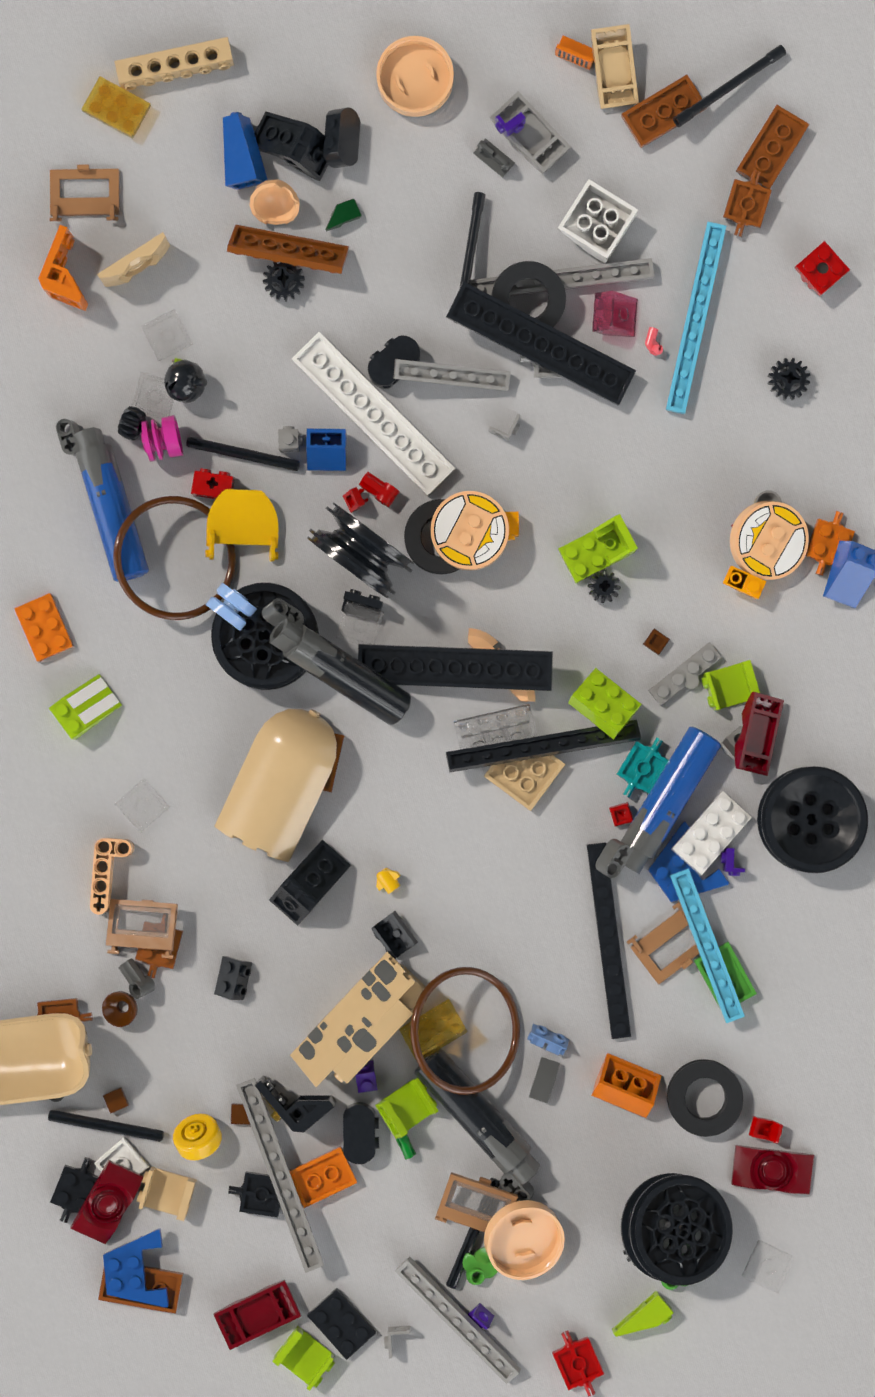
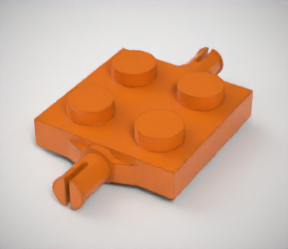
M836 511L833 522L817 519L805 556L813 558L819 563L815 573L817 575L823 576L826 565L833 564L839 541H852L855 531L845 528L840 524L844 515L842 512Z

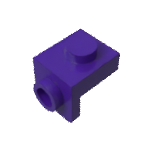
M520 112L505 123L500 115H497L495 117V127L500 134L504 133L508 137L514 132H520L525 127L526 117Z
M725 848L720 856L721 863H724L723 871L728 872L729 876H740V872H745V868L734 867L735 848Z
M369 1060L355 1075L358 1093L378 1091L374 1061Z

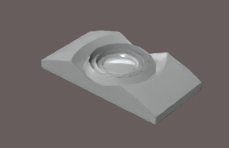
M518 91L490 119L496 124L495 117L500 115L503 121L507 123L522 112L526 117L525 127L518 133L514 132L508 137L505 135L504 137L517 147L530 164L544 174L571 146Z

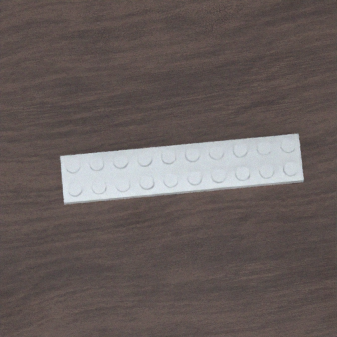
M320 332L292 358V361L427 496L455 470V467Z

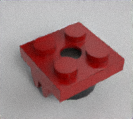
M825 241L794 267L801 275L802 281L808 284L807 287L813 289L819 296L823 295L850 271L848 266Z

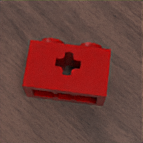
M200 468V471H194L191 494L196 497L216 499L225 489H233L235 479L228 472L219 471V474L211 473L212 470ZM215 480L218 486H214L212 489L209 483Z

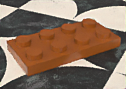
M685 75L623 112L621 117L640 148H643L676 128L673 117L686 108H690L700 101L702 97L689 76Z
M776 105L736 172L751 180L753 170L759 171L761 173L758 184L770 189L810 124Z
M144 1266L146 1289L167 1288L169 1306L161 1307L107 1295L105 1271L103 1269L98 1300L176 1314L183 1273Z

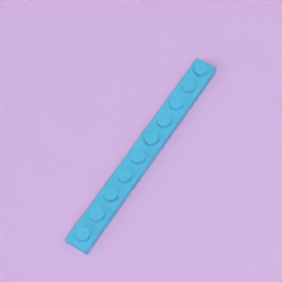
M707 222L666 405L667 411L685 414L726 225Z

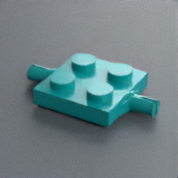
M656 737L651 747L644 746L638 741L634 743L616 775L628 783L623 795L630 798L635 788L641 789L648 794L650 793L669 761L658 752L664 741Z

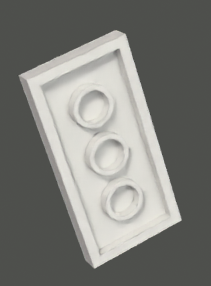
M722 791L671 850L699 875H702L752 817Z

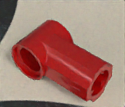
M367 472L359 483L361 488L375 496L377 501L388 508L400 492L394 486L387 482L384 483L370 472Z

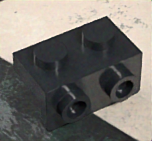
M350 589V592L345 591L342 612L376 622L379 621L384 604L383 601H380V597L369 594V597L361 595L362 592Z
M396 911L371 928L374 936L380 940L386 952L394 959L418 943Z
M222 956L214 994L231 1000H244L252 962Z

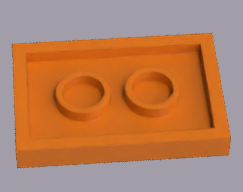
M51 593L14 608L37 662L74 647Z
M341 1146L289 1170L303 1208L358 1182L348 1160L344 1156Z

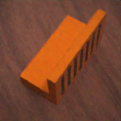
M564 35L562 36L560 43L556 46L555 55L590 70L594 62L592 48Z

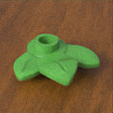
M485 1247L478 1249L474 1256L466 1253L463 1258V1267L467 1271L466 1279L472 1285H479L485 1278H492L498 1272L491 1264ZM475 1272H478L477 1276L472 1277Z

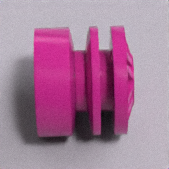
M175 415L162 417V427H158L155 419H152V429H150L147 421H142L141 438L150 462L156 460L155 452H157L159 459L163 460V450H167L170 458L183 456L182 441Z

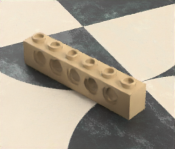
M228 37L114 61L120 87L125 90H133L136 86L141 85L152 86L155 82L159 81L171 82L174 78L178 77L190 78L193 74L197 73L208 74L212 72L211 70L216 69L227 70L230 66H234ZM211 54L217 55L215 60L208 59ZM192 58L199 59L196 64L189 63ZM174 62L180 63L177 68H171L170 66ZM155 66L161 67L158 72L151 71ZM134 71H142L139 76H133Z

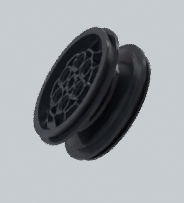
M333 502V505H335L333 510L328 506L325 509L333 515L339 529L333 532L318 529L316 532L310 528L309 531L314 536L312 538L308 536L307 539L361 581L388 599L389 596L386 595L388 591L393 595L396 592L391 588L393 584L386 573L388 571L387 566L392 565L405 568L411 573L412 569L408 567V564H414V562Z
M254 583L236 590L246 597L250 604L257 608L251 617H247L241 611L238 613L245 621L248 619L253 620L254 626L250 630H246L243 627L239 631L216 613L212 624L211 641L218 663L234 680L254 689H278L295 682L306 671L284 657L283 652H277L275 646L269 641L270 637L268 640H260L261 632L266 633L268 631L271 636L275 628L269 622L261 619L262 610L274 599L280 598L302 613L304 617L303 625L319 634L317 621L312 610L297 593L279 584ZM250 639L252 646L249 649H243V640ZM261 650H266L268 653V657L264 661L258 659V653Z
M800 767L785 772L768 786L759 803L757 826L765 848L778 862L797 871L824 873L843 866L859 851L867 833L868 812L862 794L854 783L843 774L825 767ZM809 794L814 797L812 805H808L805 801ZM793 804L798 808L796 815L789 813V807ZM825 804L831 806V813L828 815L823 812ZM809 814L813 815L812 819L814 820V823L811 825L808 824L809 820L806 819ZM827 823L832 826V831L829 834H825L823 831V827ZM792 824L798 826V832L795 835H792L789 831ZM812 833L815 836V842L808 844L807 836Z
M665 1173L647 1179L630 1195L622 1213L621 1237L629 1259L645 1275L671 1285H692L710 1277L724 1262L732 1242V1218L724 1198L712 1185L694 1176ZM675 1205H678L679 1212L675 1215L673 1208ZM696 1211L697 1218L693 1221L691 1215ZM664 1218L665 1225L663 1228H660L659 1222ZM700 1231L701 1237L697 1241L695 1235ZM668 1238L669 1245L667 1248H664L663 1242ZM683 1245L687 1246L685 1254L681 1252Z

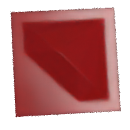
M629 802L609 807L615 827L633 821Z

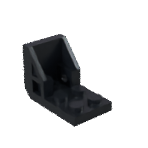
M265 111L254 133L259 151L280 157L293 168L314 180L321 181L328 167L323 156L324 135L308 123Z
M321 840L280 885L269 901L298 926L351 865L324 840Z
M263 1075L255 1084V1087L293 1132L304 1133L333 1109L336 1104V1100L332 1095H300L288 1105L287 1097L282 1092H277L274 1088L276 1084L270 1077L266 1078Z

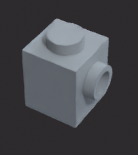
M283 426V429H278L279 451L300 452V446H303V435L299 434L298 429H295L294 426Z

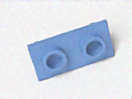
M533 1024L531 1032L527 1037L531 1044L543 1048L545 1043H548L546 1050L558 1056L559 1054H564L569 1039L564 1035L551 1032L546 1027Z

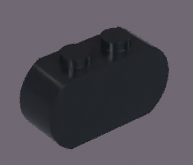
M350 107L331 110L326 115L323 156L327 164L332 168L353 166L358 160L361 122L357 112Z
M401 335L395 339L391 338L385 343V348L381 352L377 350L371 355V360L368 363V374L375 386L389 389L400 380L393 379L395 359L420 361L419 345L409 336Z
M363 1102L349 1105L343 1114L344 1156L354 1164L369 1162L374 1157L376 1149H379V1137H375V1129H379V1117H375L374 1109Z

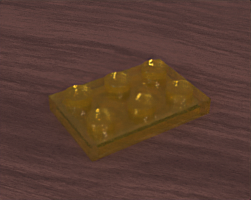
M99 76L81 110L133 139L151 104Z
M450 999L445 1000L420 1016L418 1034L424 1059L468 1032ZM411 1022L401 1027L399 1031L415 1058L411 1043Z

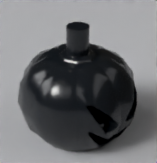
M181 360L174 362L168 368L164 378V385L172 399L182 403H190L203 394L207 380L203 370L197 363Z

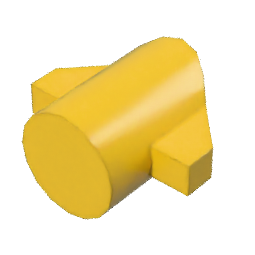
M384 868L376 876L377 889L380 891L384 888L389 894L401 885L397 880L401 876L399 872L389 868Z

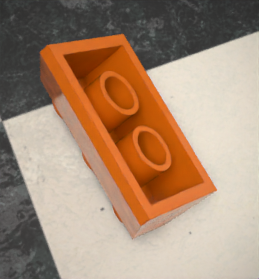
M607 1053L591 1096L646 1118L654 1106L662 1075Z

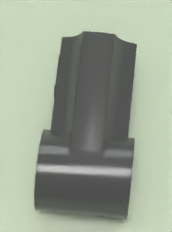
M131 958L118 967L129 983V992L132 997L139 999L154 991L155 983L153 979L143 974L134 959Z

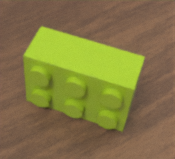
M597 668L590 673L568 702L612 739L620 733L641 706L640 702Z

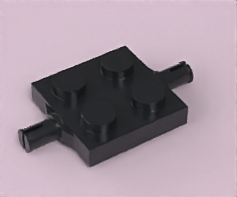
M84 1158L81 1168H74L66 1164L63 1168L50 1203L64 1209L60 1218L61 1222L64 1220V1223H68L71 1212L78 1213L98 1179V1176L88 1171L92 1162L90 1158L87 1165L88 1158Z
M246 1171L241 1187L229 1185L228 1194L240 1195L239 1212L278 1218L280 1203L268 1174Z

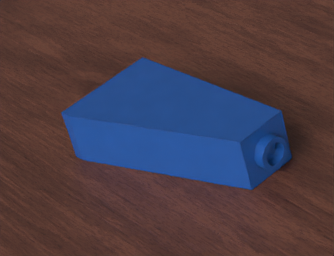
M232 112L229 116L223 117L225 186L239 190L257 186L267 181L268 178L250 118L242 115L241 112Z

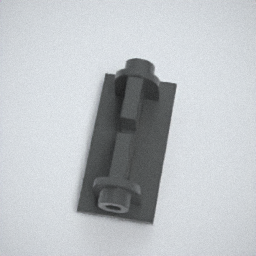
M486 138L478 143V148L473 153L502 178L515 164L514 161Z

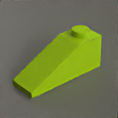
M655 1291L613 1327L612 1331L618 1337L657 1327L662 1323L666 1324L669 1322L674 1312L662 1296Z

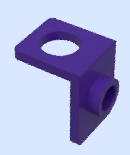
M481 1303L467 1314L481 1329L484 1328L486 1330L490 1327L494 1315Z

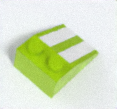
M98 674L49 707V710L72 740H76L121 707L122 704L100 674Z

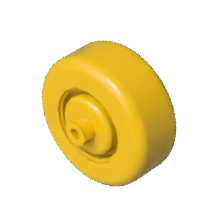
M200 1113L186 1117L176 1126L173 1133V1142L178 1153L183 1158L193 1161L204 1159L213 1154L218 1149L222 1140V1133L217 1121L208 1114Z

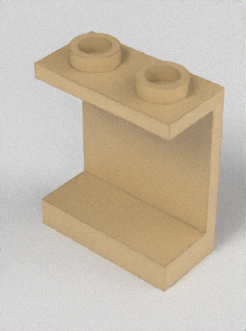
M151 1167L149 1172L145 1171L142 1183H145L143 1191L140 1190L137 1202L140 1203L138 1209L148 1207L176 1215L177 1220L184 1221L197 1179Z

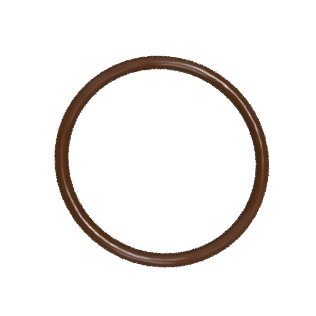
M164 496L152 499L133 510L118 531L113 551V562L117 579L128 598L140 609L155 617L167 620H186L198 617L211 609L205 604L187 612H166L156 609L145 603L134 593L124 576L121 563L123 540L131 524L142 513L163 504L187 505L201 511L206 516H208L210 508L187 497ZM226 544L228 569L223 583L228 587L231 586L236 567L234 544ZM216 594L214 596L218 600H222V597L220 595Z
M457 967L441 973L425 987L414 1007L410 1032L412 1049L423 1073L439 1088L459 1095L476 1094L489 1089L507 1073L518 1050L520 1020L513 997L498 978L479 968ZM458 975L478 976L494 985L504 997L512 1019V1041L504 1063L491 1078L481 1084L469 1087L449 1084L430 1069L422 1054L418 1034L420 1015L429 995L439 984Z

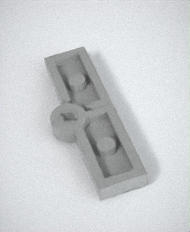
M709 642L648 691L661 706L682 688H696L699 684L697 676L718 661L721 656Z

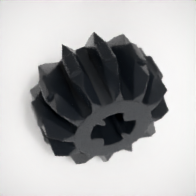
M127 407L119 420L118 434L128 440H136L142 432L141 423L146 421V413L137 407Z
M607 570L603 571V576L597 571L595 573L597 579L593 576L590 577V580L595 584L590 583L587 585L588 588H594V590L589 592V595L597 594L594 597V601H597L600 596L601 603H605V597H607L609 602H612L611 595L614 597L619 595L614 590L621 589V586L614 584L620 580L619 578L612 580L613 572L607 577ZM603 582L607 583L606 586L609 585L605 592L601 591L602 588H599V585H602Z

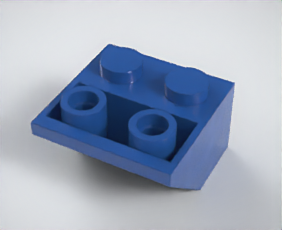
M307 428V471H346V429Z

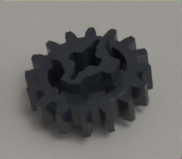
M273 262V267L268 265L267 269L269 272L263 273L267 278L263 280V284L267 285L265 287L266 292L271 290L269 294L271 298L276 295L277 301L283 297L285 302H287L289 296L294 300L295 293L301 294L299 288H304V284L301 281L305 280V277L301 275L303 273L302 268L297 269L298 266L282 262L278 264ZM286 268L292 270L294 273L290 274L286 270ZM283 273H284V275H285V277H286V279H287V280L285 281V282H286V283H285V287L283 286V283L281 282L282 277H283ZM273 286H278L281 289V292L274 289Z
M784 358L783 363L778 360L776 362L777 367H771L773 373H769L767 377L772 380L768 382V385H773L770 391H777V398L783 395V400H786L789 396L792 401L795 399V395L799 398L802 396L801 391H807L804 385L810 384V381L806 380L810 373H805L808 367L802 368L801 360L795 363V358H792L790 362H788L787 358ZM787 367L785 372L778 373L780 369ZM788 375L792 380L790 383H788V379H786ZM793 386H800L798 389L791 391Z

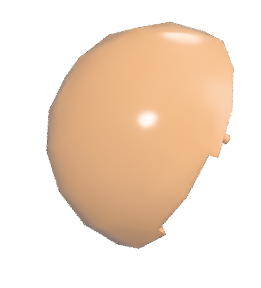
M275 179L267 180L257 185L250 197L249 206L252 214L266 225L288 224L295 219L299 213L300 203L296 192L290 185L282 180Z

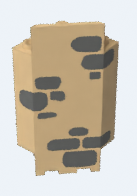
M386 952L307 1035L290 1056L315 1087L332 1070L335 1072L333 1075L341 1083L345 1081L348 1084L411 1017L416 1002L426 986L403 964H400Z

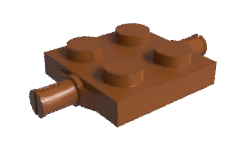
M753 170L750 181L744 182L737 179L733 181L723 218L737 223L735 236L742 237L744 226L761 227L772 190L758 184L761 173L759 171Z
M167 913L163 914L161 923L145 921L143 931L165 933ZM175 929L172 951L173 959L161 957L162 954L166 953V950L138 948L135 960L143 961L150 965L147 976L155 978L158 967L174 969L183 930Z
M78 998L37 1002V1015L60 1013L75 1016L81 1022L93 1020V1017H90L93 1016L92 1012L80 1013Z

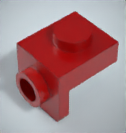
M753 1116L749 1136L779 1143L783 1125L771 1119Z

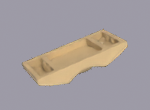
M630 24L591 29L592 53L600 109L638 104Z
M162 232L97 275L105 287L128 283L134 275L142 272L148 266L156 265L165 255L170 244Z

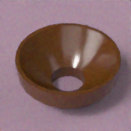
M124 991L109 994L102 1004L104 1018L108 1023L116 1027L129 1025L135 1019L138 1012L135 999ZM120 1001H124L128 1004V1010L126 1012L120 1010Z

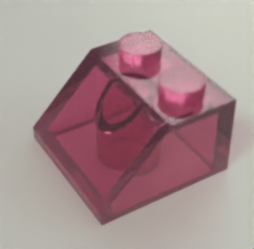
M616 291L595 293L592 331L608 336L635 337L638 299Z

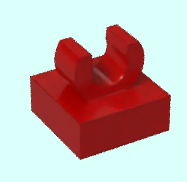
M355 487L343 495L351 513L357 511L368 502V498L362 499L361 496L364 489L358 490Z

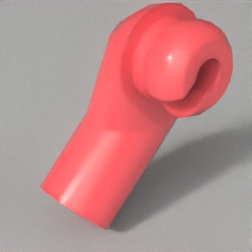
M649 327L645 346L652 355L657 356L663 352V346L659 345L656 341L658 329Z

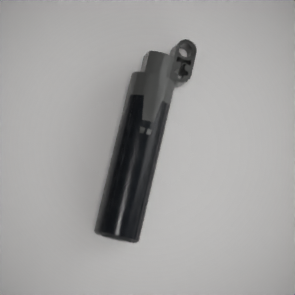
M276 598L263 608V618L275 626L269 641L272 645L283 651L284 657L387 724L393 725L403 718L411 704V696L408 692L303 625L304 617L302 613L284 600Z
M442 1048L435 1050L425 1059L430 1069L443 1081L461 1087L475 1086ZM418 1066L414 1072L417 1078L504 1173L500 1179L501 1188L518 1195L516 1202L531 1200L534 1195V1188L529 1180L537 1173L540 1164L529 1153L531 1151L529 1144L482 1092L459 1095L445 1091L431 1082L420 1066ZM520 1192L526 1193L527 1196H522Z

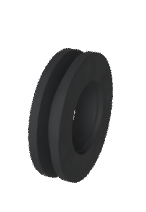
M522 261L506 268L496 279L491 296L509 304V293L517 282L524 279H535L544 285L548 293V304L544 312L535 318L554 327L561 319L566 305V292L560 277L548 266L535 261Z
M436 499L420 505L410 515L405 526L404 541L408 555L419 568L432 574L443 575L460 569L449 565L441 557L429 553L421 541L424 526L432 520L436 509L445 500Z
M699 1059L686 1063L672 1076L667 1089V1103L671 1115L684 1130L697 1136L709 1137L727 1131L737 1121L743 1107V1091L736 1076L726 1066L713 1060ZM700 1078L716 1080L724 1091L725 1100L723 1106L717 1114L711 1117L696 1116L686 1106L685 1094L687 1089L694 1081Z

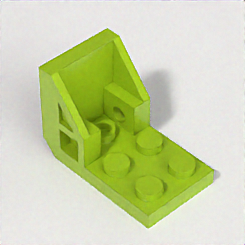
M618 514L594 528L593 531L558 548V551L576 584L597 571H601L636 552L638 547L621 515Z

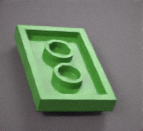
M727 941L718 946L739 1002L741 1003L756 995L755 989L729 942ZM698 957L694 962L718 1004L702 959Z

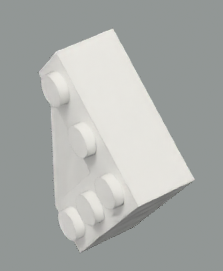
M588 179L560 223L558 230L588 254L606 264L636 217L638 209Z

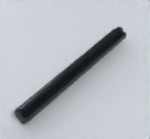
M189 436L186 441V446L189 448L288 470L298 471L300 466L298 460Z
M50 1110L48 1114L49 1121L158 1142H161L164 1136V1131L136 1125Z
M490 1178V1186L498 1188L500 1181L496 1178ZM484 1194L477 1211L487 1214L494 1198ZM469 1228L446 1282L447 1287L456 1289L464 1270L463 1258L466 1253L471 1254L479 1235V1230Z

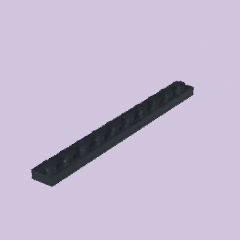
M631 720L614 739L595 726L446 752L449 773L638 741L641 740V734L637 720Z
M606 842L586 844L611 1039L631 1037L611 878L596 869V861L605 848Z

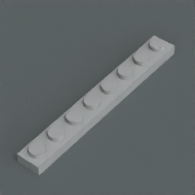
M411 1257L407 1258L397 1267L395 1272L506 1384L520 1373L521 1368Z

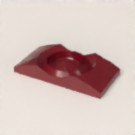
M757 692L751 693L742 711L743 727L741 735L735 744L736 769L768 776L784 700Z
M735 1145L731 1185L793 1194H810L814 1155Z
M108 1160L70 1229L106 1244L118 1228L126 1209L134 1200L143 1180V1175Z
M285 1280L264 1287L256 1293L237 1300L213 1314L229 1350L302 1316Z

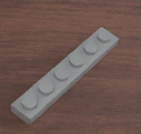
M395 359L393 379L509 391L511 371Z

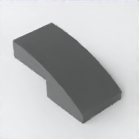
M541 1057L530 1090V1098L548 1103L560 1066L559 1062Z

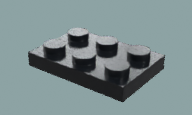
M335 1288L307 1314L308 1318L346 1360L376 1334V1331L338 1288Z

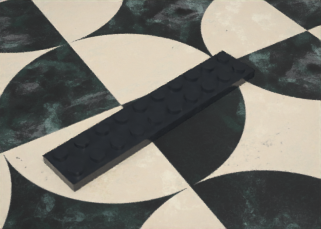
M464 281L446 315L447 319L617 406L620 405L636 372L635 369Z
M358 644V660L396 685L552 691L553 651Z

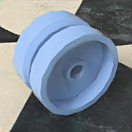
M221 583L216 591L218 595L225 599L223 603L216 597H211L205 605L241 631L246 621L238 613L241 611L247 617H251L257 608L250 604L248 599L238 591L232 590L224 583Z

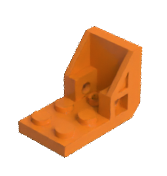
M60 225L38 279L43 290L50 298L86 311L88 303L68 269L64 268L67 263L66 255L68 250H72L75 240L66 226Z

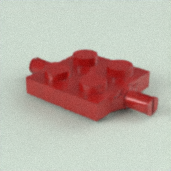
M568 1330L565 1333L562 1332L561 1335L565 1345L553 1351L552 1354L567 1389L570 1390L577 1386H584L588 1397L591 1396V1393L594 1395L596 1392L591 1382L595 1378L604 1375V1372L589 1337L573 1341Z

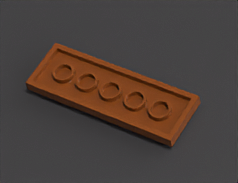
M235 225L227 245V252L236 255H246L256 259H267L273 262H282L293 266H303L313 270L318 269L342 274L349 246L241 225Z

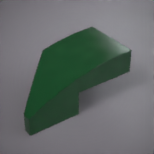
M355 199L339 203L335 206L325 228L326 232L361 218L362 215Z

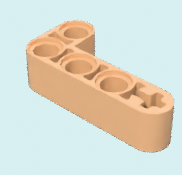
M102 838L95 843L90 909L94 914H104L110 909L114 857H127L133 853L134 844L128 839ZM103 841L109 844L107 852H103L100 849ZM123 842L129 846L126 854L120 851V845ZM101 861H105L108 864V869L105 872L99 869ZM100 880L106 883L105 891H100L97 887ZM96 894H106V897L101 898V904L105 905V907L101 908V910L99 907L96 906V903L100 902L101 896L96 897Z

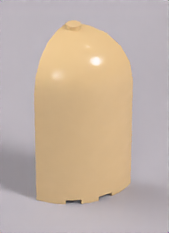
M287 709L276 713L264 723L254 739L214 827L230 838L235 837L243 840L242 845L256 851L257 848H260L269 857L285 862L290 861L331 774L336 759L337 742L334 731L327 721L320 717L321 713L310 709V711Z
M52 1013L0 1020V1105L61 1098L74 1094L84 1087L90 1073L92 1046L89 1044L86 1028L79 1018L69 1014Z

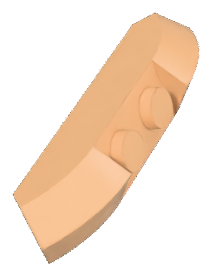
M469 628L468 645L471 648L495 649L494 646L498 641L484 631ZM509 689L519 701L535 702L534 690Z

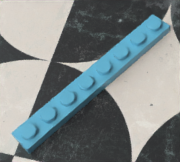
M689 869L671 874V881L725 1023L745 1017Z

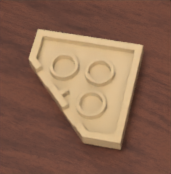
M554 755L492 765L484 777L531 811L565 764Z

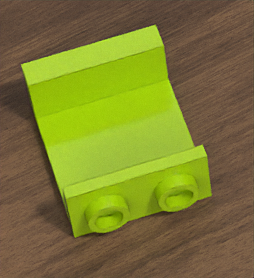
M751 660L706 672L703 674L704 678H701L704 689H708L709 696L707 701L709 707H713L714 711L747 702L752 692L760 693Z
M418 1078L410 1080L375 1105L395 1139L402 1138L408 1134V1130L429 1115L439 1112L436 1101L429 1096L426 1086Z
M297 1326L274 1355L272 1362L278 1367L282 1364L307 1384V1390L310 1391L313 1386L317 1388L323 1379L321 1377L325 1371L329 1372L334 1366L335 1354L301 1327Z

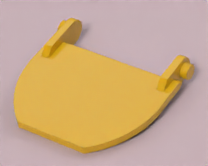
M225 489L215 499L207 517L206 546H209V550H205V557H209V560L214 559V544L269 545V561L274 562L275 559H278V552H275V548L278 549V518L272 502L263 491Z

